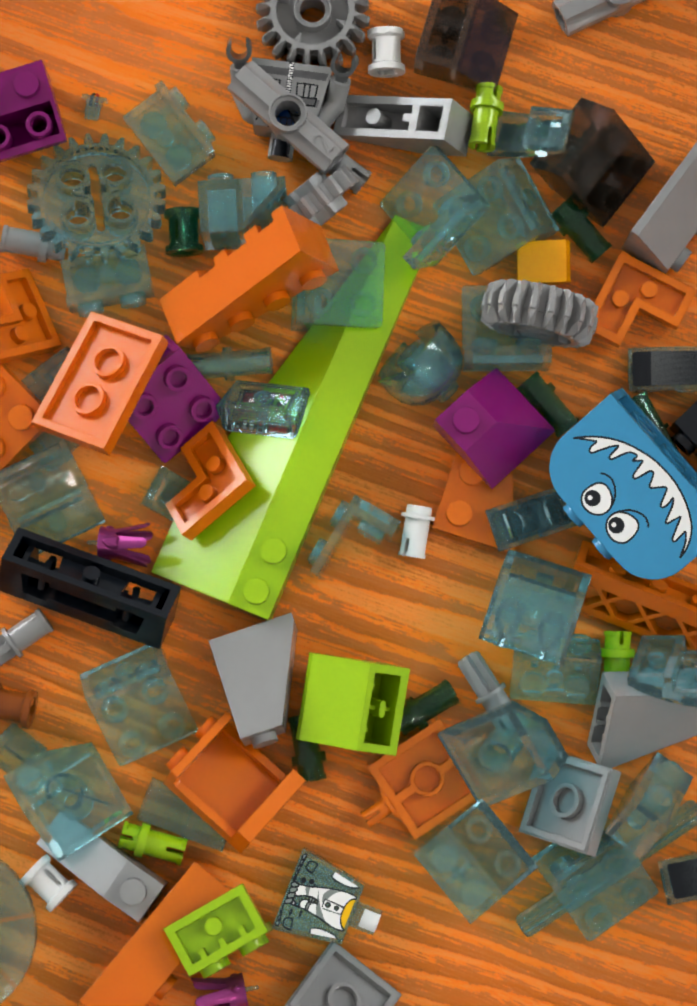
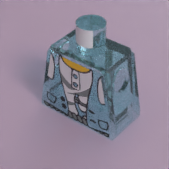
M304 847L272 929L342 944L349 926L373 936L382 910L359 902L365 883Z

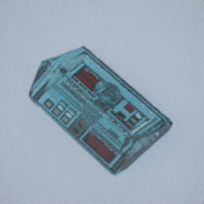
M237 380L217 403L216 409L222 426L226 431L294 439L299 432L310 391L309 388Z

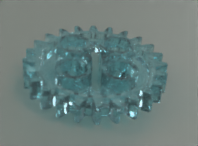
M86 133L84 144L78 145L70 137L68 138V150L65 151L58 145L53 146L55 159L42 155L40 160L43 170L32 169V182L34 183L27 184L28 197L31 198L27 200L28 213L33 214L31 216L33 229L41 228L40 240L42 242L53 239L52 246L55 254L66 247L68 248L69 261L72 262L81 253L85 255V263L89 266L93 261L94 255H100L105 266L109 263V254L115 253L123 262L125 261L126 248L129 247L132 251L139 254L141 252L140 239L147 242L153 241L152 228L161 229L162 216L160 214L166 213V201L163 200L166 197V186L159 184L161 182L160 169L151 170L153 168V158L151 156L139 160L140 146L136 145L129 151H126L125 138L123 137L115 145H110L106 133L102 135L99 143H94L91 135ZM90 167H95L97 170L99 195L105 226L104 231L97 230L94 200L91 194V180L88 171ZM113 174L124 177L119 181L107 179L108 176ZM71 179L81 181L79 185L75 186L64 184V182ZM117 212H125L130 215L125 219L112 217ZM74 217L87 219L86 222L81 224L69 222Z

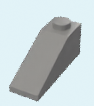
M348 95L345 109L336 119L333 131L346 140L427 155L466 157L473 115L453 98Z
M64 808L59 810L36 843L100 896L138 923L144 919L169 883L128 853L117 848L115 844Z

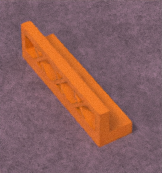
M582 540L572 570L562 589L558 602L697 658V639L695 637L697 634V585L674 576L656 580L637 577L626 571L613 557L610 560L606 559L596 549L594 544ZM577 580L594 586L599 595L586 598L572 591ZM627 599L636 603L639 612L629 615L618 611L614 602ZM665 615L677 620L680 628L670 631L658 627L654 618Z

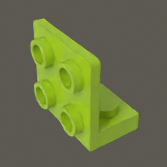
M240 884L170 924L163 930L188 976L190 977L200 972L203 979L230 965L231 962L227 956L238 949L242 956H245L270 942L266 933L272 931L274 927L270 921L264 922L244 884Z

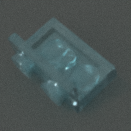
M161 80L154 85L156 92L125 114L123 120L176 187L215 157L211 143L216 139L201 119L195 123L185 111L190 105L178 88L174 86L169 90Z
M144 244L60 260L67 294L65 298L67 307L71 313L78 312L80 317H88L91 311L102 314L104 313V307L121 304L123 309L140 307L147 303L146 298L155 297L147 251Z
M536 630L514 633L509 699L595 705L602 663L600 640L590 638L584 634L555 636Z

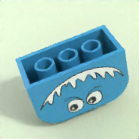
M620 388L609 394L559 439L550 457V478L556 492L566 503L563 506V510L577 526L581 527L584 524L595 536L592 543L606 559L610 560L613 557L626 571L637 577L655 580L663 579L676 574L697 557V472L627 392Z

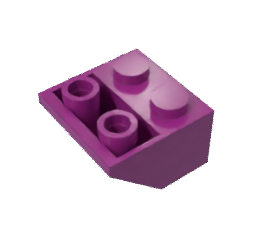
M38 60L0 72V163L67 142L60 109L43 61Z

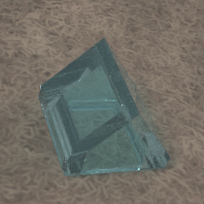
M161 465L158 467L139 504L173 521L165 504L191 482Z
M12 723L0 735V768L19 783H22L48 748L15 723Z

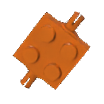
M439 718L398 745L396 756L383 755L368 765L367 768L378 783L382 797L381 800L360 812L363 818L366 819L380 810L378 814L366 821L369 827L372 828L373 825L392 813L403 821L416 840L487 793V789L476 774L472 760L494 746L489 739L475 748V745L488 737L486 732L483 730L480 734L462 745V743L450 735Z

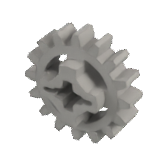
M346 165L328 177L319 171L290 193L283 201L292 211L322 226L348 204L342 195L353 187L358 180Z

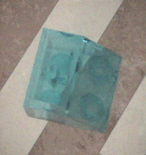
M257 171L251 173V178L234 179L232 174L216 173L208 175V180L198 181L200 234L205 249H238L246 243L243 234L253 226H261L263 230L272 223L271 213L281 205L287 206L283 201L288 196L285 176L277 177V173L274 171Z
M508 549L478 639L493 643L501 648H509L534 656L539 660L550 661L563 666L592 575Z
M482 798L445 824L413 851L414 856L470 924L538 868V865Z

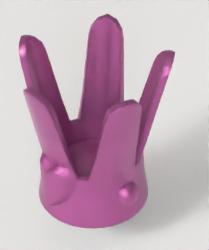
M150 523L115 529L113 526H100L98 540H88L87 544L97 545V556L107 560L118 559L147 567V564L151 563L148 555L127 549L145 547L147 541L152 539L153 533L150 531H132L148 527Z
M233 973L227 978H191L196 989L219 990L198 997L195 1001L196 1006H249L246 992L259 989L258 985L245 987L242 973Z

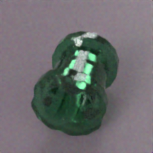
M173 207L164 211V219L168 220L169 245L165 246L166 255L189 257L203 254V245L199 243L198 219L202 217V210L200 208Z

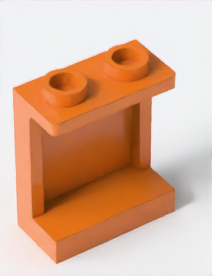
M226 711L218 721L213 716H210L194 734L199 741L190 751L182 746L169 760L166 766L171 771L163 784L241 854L306 780L294 769L286 775L258 749H254L252 744L244 746L238 731L230 724L233 716Z

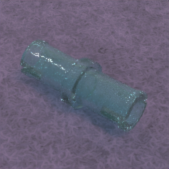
M223 347L222 352L186 354L205 379L224 377L225 381H235V376L273 374L271 347L233 351L232 347Z

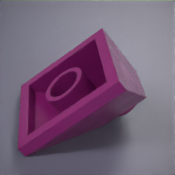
M497 367L466 390L435 419L433 424L438 433L491 489L500 483L555 432V429Z

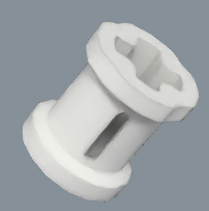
M377 26L367 30V38L372 41V63L368 65V74L379 78H392L404 75L405 64L401 63V40L405 38L403 28L397 26Z
M46 853L20 879L19 883L23 887L29 885L47 903L46 909L52 912L73 891L78 883L74 879L68 881L50 863L51 857Z

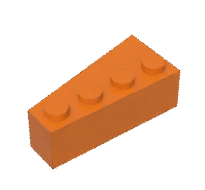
M281 205L271 213L273 222L263 230L261 226H253L243 234L246 243L238 249L222 250L213 257L214 267L209 271L196 270L161 297L159 301L176 344L196 352L208 351L219 344V339L231 332H238L251 327L255 323V319L264 313L284 308L291 302L290 298L302 291L313 290L322 286L327 281V277L339 271V268L321 226Z
M194 861L87 990L77 1006H145L154 995L159 1000H162L178 979L172 975V972L181 963L163 929L230 890Z

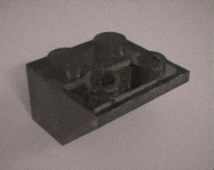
M432 0L415 56L414 73L474 90L478 83L493 82L495 83V91L500 80L518 13L498 0Z
M581 98L563 120H570L563 149L554 152L537 153L530 164L552 190L598 225L604 227L655 163V160L614 109Z

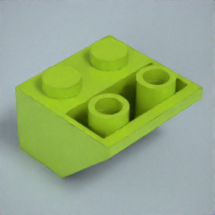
M309 652L296 739L349 750L396 756L410 669L387 663Z

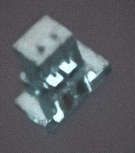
M92 93L91 95L82 94L81 98L86 100L84 118L98 121L103 103L108 104L109 100L100 97L98 93Z

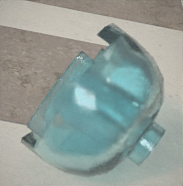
M433 321L415 332L420 339L414 341L409 346L403 342L388 358L379 372L378 376L381 380H378V382L390 395L401 403L411 406L428 405L435 400L443 403L459 387L456 380L461 374L463 364L460 346L439 321Z

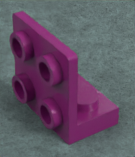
M167 334L164 337L169 344L128 420L164 463L179 453L181 447L211 421L216 422L228 412V406L183 350Z

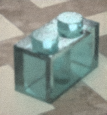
M657 751L629 785L604 833L641 859L669 827L693 777L684 771L680 765L670 761Z

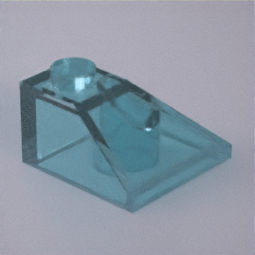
M513 700L438 733L440 741L480 809L554 780L569 757L548 720Z
M92 742L40 752L3 776L23 813L59 862L134 814Z

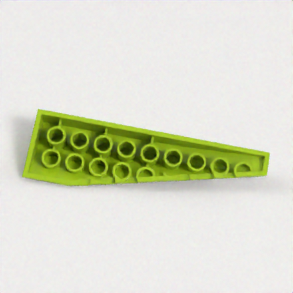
M399 215L394 216L264 388V390L307 394L295 437L232 430L228 435V439L256 486L192 541L180 533L173 520L151 573L265 621L272 619L435 230ZM262 391L263 393H266L262 405L261 412L247 410V412L262 414L269 391ZM278 392L271 415L280 416V414H288L287 417L296 418L303 395ZM281 394L287 395L285 400H279ZM288 395L294 396L290 410L284 411ZM295 396H300L297 411L291 412ZM278 403L284 404L282 411L276 410ZM244 415L241 418L244 422L246 417H252L249 428H243V422L242 428L235 426V429L257 431L261 415ZM253 418H259L256 429H250ZM270 418L266 432L291 435L296 419ZM271 419L293 422L290 434L268 431Z

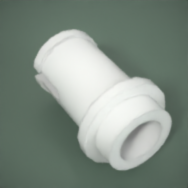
M407 504L406 512L401 513V516L405 517L398 555L420 559L426 558L425 551L430 521H435V517L431 516L432 508Z

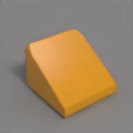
M542 240L518 243L517 280L540 281L547 285L571 283L570 240Z

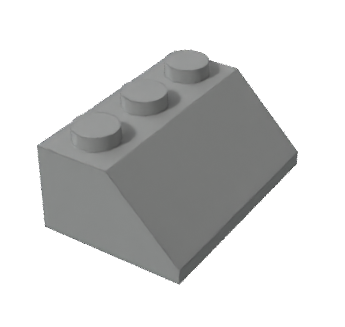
M697 142L632 228L621 248L632 257L665 274L670 268L675 272L680 270L692 253L686 246L694 235H697Z

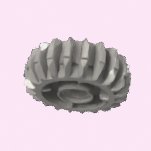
M264 0L266 2L256 4V13L262 16V18L256 21L257 30L266 32L262 37L263 45L265 47L275 45L272 50V56L275 59L288 54L286 62L297 63L298 60H301L302 64L311 65V62H318L319 66L327 67V60L332 59L338 50L343 51L349 56H354L356 54V47L353 42L363 43L365 41V33L360 28L368 27L370 23V17L364 14L369 9L368 0ZM317 8L324 13V16L317 22H308L302 18V14L307 9ZM342 54L339 55L338 59L340 65L343 64Z
M512 278L508 280L499 279L489 283L487 291L484 293L481 304V321L489 329L496 330L499 334L521 339L524 342L529 341L538 345L544 344L552 347L579 348L589 345L592 336L596 332L599 307L590 298H586L580 293L571 292L570 289L556 287V285H547L540 281L531 282L525 279L522 281Z

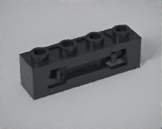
M20 527L16 530L1 558L0 591L159 650L175 618L181 586ZM38 549L63 557L60 567L56 568L57 558L52 555L45 563L39 561ZM129 582L155 591L156 594L153 601L139 598L140 587H133L132 595H129L128 591L125 590Z

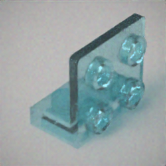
M430 146L380 202V207L411 240L410 243L413 246L403 258L413 270L436 266L491 206L438 146Z
M520 157L497 159L434 203L436 211L471 274L474 276L485 272L527 243L548 239L560 231Z
M326 238L339 271L328 276L327 281L322 286L313 290H304L292 297L291 331L307 332L312 325L380 328L383 322L385 244L383 242Z
M488 285L462 287V371H492L496 367L499 371H548L552 364V345L541 344L540 339L510 338L508 335L499 334L496 330L489 329L481 321V304Z
M354 495L350 504L342 500L330 520L331 527L335 528L328 541L320 538L307 559L309 564L312 565L311 575L318 580L321 579L354 522L359 524L357 527L359 534L380 545L383 539L392 543L400 529L401 521L357 495Z
M149 645L142 646L80 674L85 700L120 766H124L191 736L198 730L195 720L171 673L162 646L160 650Z
M609 817L607 818L595 857L551 843L530 858L587 941L597 938L659 892L631 846Z

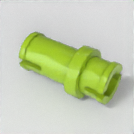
M493 82L478 83L475 89L476 97L470 102V112L473 114L468 147L472 150L476 147L477 152H492L496 147L495 139L498 117L503 115L504 103L501 101V95L503 94L502 86L497 85L494 91L495 83Z
M604 631L605 644L604 648H600V657H604V672L630 671V658H635V649H631L632 631Z
M128 821L124 822L121 834L132 836L133 838L120 835L117 848L133 851V856L142 858L144 854L176 863L179 866L181 865L183 852L168 849L167 847L185 852L188 838H181L150 829L151 824L143 822L142 826Z

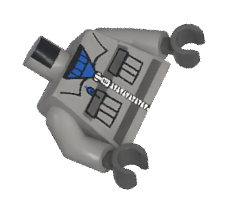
M246 37L247 50L242 54H237L232 50V38L227 41L226 54L229 60L233 62L230 65L231 81L235 74L244 65L248 64L247 61L251 57L252 42L248 37ZM338 50L333 56L330 67L252 57V60L289 93L301 97L306 107L328 127L343 113L351 85V80L348 77L354 73L359 65V58L355 54L351 67H342L338 61L341 50ZM232 95L242 119L253 125L255 135L270 138L267 158L278 162H292L294 148L286 141L276 138L266 123ZM284 110L277 117V121L286 126L294 125L300 119V115L294 110Z

